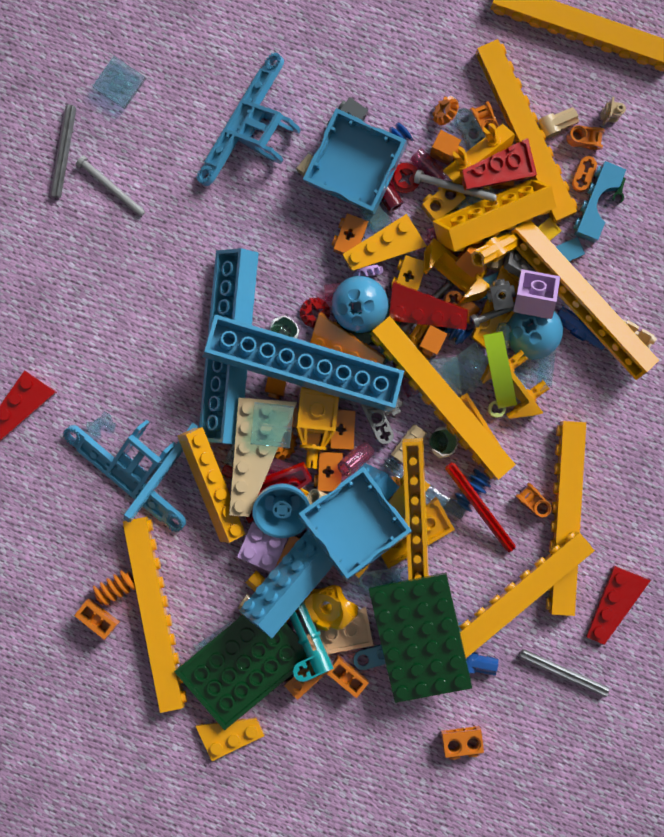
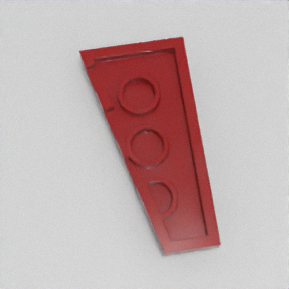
M528 138L460 171L464 191L537 176Z
M393 282L389 316L394 321L466 330L468 309L419 292L411 287H406L398 282Z
M25 370L0 404V442L50 397L57 393Z
M302 462L266 476L259 494L267 487L281 483L290 484L301 489L311 482L312 477L305 463ZM253 509L249 517L245 516L248 523L254 520Z
M613 566L586 637L605 645L651 580Z

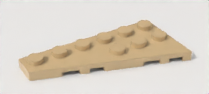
M238 398L229 515L250 516L297 402Z

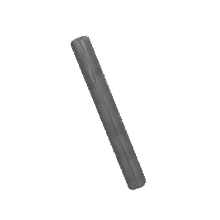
M73 105L65 106L50 195L54 198H61L76 114V107Z
M522 649L519 658L602 697H607L609 693V688L525 649Z

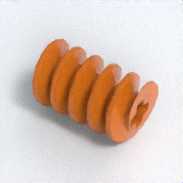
M120 570L121 577L113 574L114 581L106 578L107 585L102 581L99 582L100 589L95 585L93 586L94 594L102 606L104 604L108 606L110 600L115 602L117 596L122 598L124 592L129 594L130 588L136 590L134 578L129 570H127V573Z

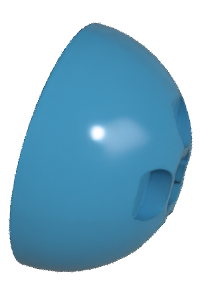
M354 276L344 280L336 288L332 297V312L336 321L346 330L355 333H366L374 330L384 321L388 312V298L385 290L377 281L365 276Z
M555 311L552 319L515 312L506 327V337L511 349L515 353L522 350L524 355L531 360L541 359L553 353L559 346L563 336L562 321Z
M283 483L274 484L264 489L256 498L253 506V519L258 528L269 536L276 538L293 537L306 528L298 518V515L310 506L306 495L297 487Z

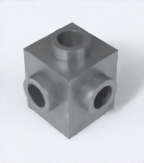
M504 279L493 281V284L489 285L490 290L487 291L488 301L493 302L494 310L514 307L512 298L516 297L514 285L510 286L509 281Z

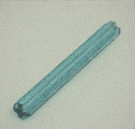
M391 458L386 459L383 467L401 479L404 475L403 466ZM432 486L425 492L426 497L431 500L437 497L441 506L458 519L464 516L466 512L464 508Z

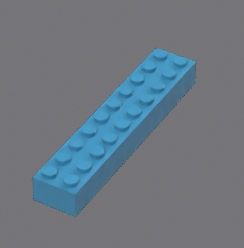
M243 248L216 250L208 334L215 314L252 325L258 252ZM206 358L199 427H203L208 442L235 445L238 398H245L247 370Z
M216 314L212 320L202 356L210 360L387 412L392 411L396 407L404 371Z
M364 463V468L379 486L383 496L388 501L399 486L386 472ZM308 530L239 610L252 624L271 638L274 637L333 567L332 562Z

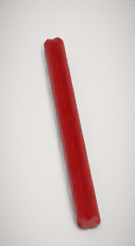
M453 462L449 463L445 470L504 549L509 553L516 548L514 542L456 464Z

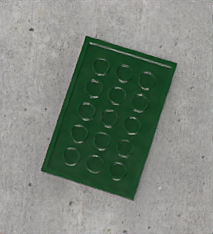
M447 572L369 588L395 703L472 689Z
M241 614L176 668L174 672L219 725L226 730L293 674L295 665L307 659V655L303 646L298 644V635L287 622L271 638Z

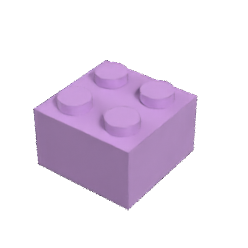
M522 269L513 312L552 319L557 302L560 276Z
M252 521L237 558L271 572L275 569L288 538L269 536L258 528L255 521Z

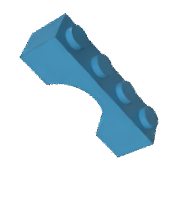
M607 161L601 166L598 165L594 176L597 177L595 183H591L587 194H590L587 201L584 200L580 211L583 212L581 218H577L573 229H576L575 236L593 243L599 240L605 221L600 217L597 210L598 199L601 194L608 191H616L620 187L627 169Z

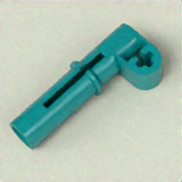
M303 601L290 616V620L298 635V644L303 646L307 655V659L295 665L293 674L296 680L307 682L334 669L321 641V632H317ZM298 609L317 649L313 651L296 614ZM310 661L316 675L311 676L308 671L306 677L298 676L299 668L303 666L304 669H307L308 667L305 662Z

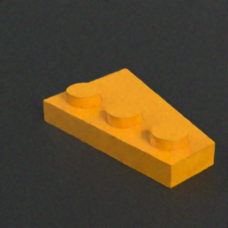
M257 717L239 719L226 730L218 722L196 725L197 731L212 761L265 736Z

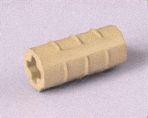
M413 424L400 443L395 446L396 448L391 453V456L403 464V439H424L427 433Z

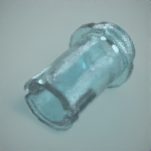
M499 323L496 331H503L506 348H509L512 328L509 323Z

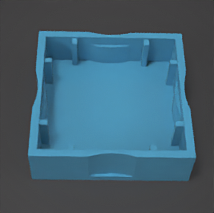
M336 108L324 132L323 141L314 154L303 180L314 188L375 215L407 147V140L386 130L372 127L361 119Z
M364 466L341 482L334 491L322 496L298 515V518L345 581L349 580L412 532L398 511L385 499L381 489Z

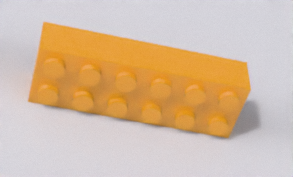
M532 178L495 194L497 199L494 202L483 199L436 219L432 222L437 240L440 244L454 252L464 250L466 246L481 243L482 239L497 236L503 230L513 229L519 223L529 222L533 220V217L548 214L550 210L556 208L552 186Z

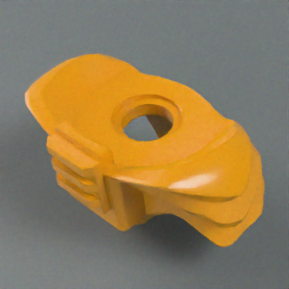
M337 585L313 589L304 600L312 621L316 623L318 629L328 631L330 628L341 630L358 615V606L348 601L342 593V588Z

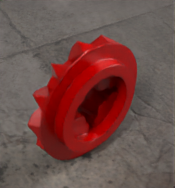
M411 163L398 164L392 176L393 187L398 192L406 194L414 191L419 186V184L414 183V177L418 168ZM402 173L405 176L411 175L409 178V184L406 183V181L400 182V180L402 179Z
M318 297L309 298L303 302L300 308L301 320L305 325L315 328L317 321L314 315L307 316V314L312 312V305L316 310H322L319 313H323L328 319L330 317L328 304Z

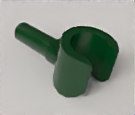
M623 177L617 192L612 195V201L615 200L617 194L621 196L619 203L624 201V194L622 192L626 178Z

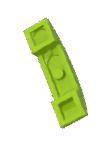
M503 331L483 335L498 409L515 406L517 401Z

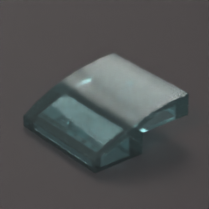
M475 342L444 364L443 367L462 393L469 394L483 384L481 377L488 365V359Z
M556 350L541 359H528L515 368L514 373L521 383L537 385L541 380H544L548 387H552Z
M254 402L250 444L290 448L294 406Z

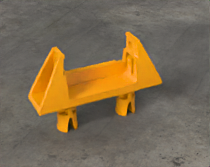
M488 124L489 131L485 127L483 129L486 137L466 153L462 147H458V154L453 151L455 161L446 167L443 172L454 183L463 185L460 171L512 146L515 134L504 124L498 128L494 124Z
M433 238L424 249V273L427 274L434 266L459 289L463 290L465 294L459 303L483 299L487 295V291L490 290L489 284L482 279L487 274V269L480 275L477 273L473 278L455 264L457 257L453 254L454 251L443 246Z
M520 350L508 359L515 396L520 400V403L513 410L506 413L509 419L543 414V411L536 403V399L550 390L544 380H541L530 390L524 387L514 373L515 368L528 360L524 352ZM489 362L481 377L483 384L492 378Z

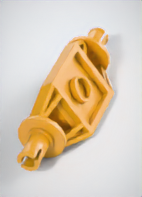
M301 387L296 425L301 442L299 448L307 450L306 467L317 469L318 452L326 450V445L336 432L339 397ZM321 434H323L320 446H318Z

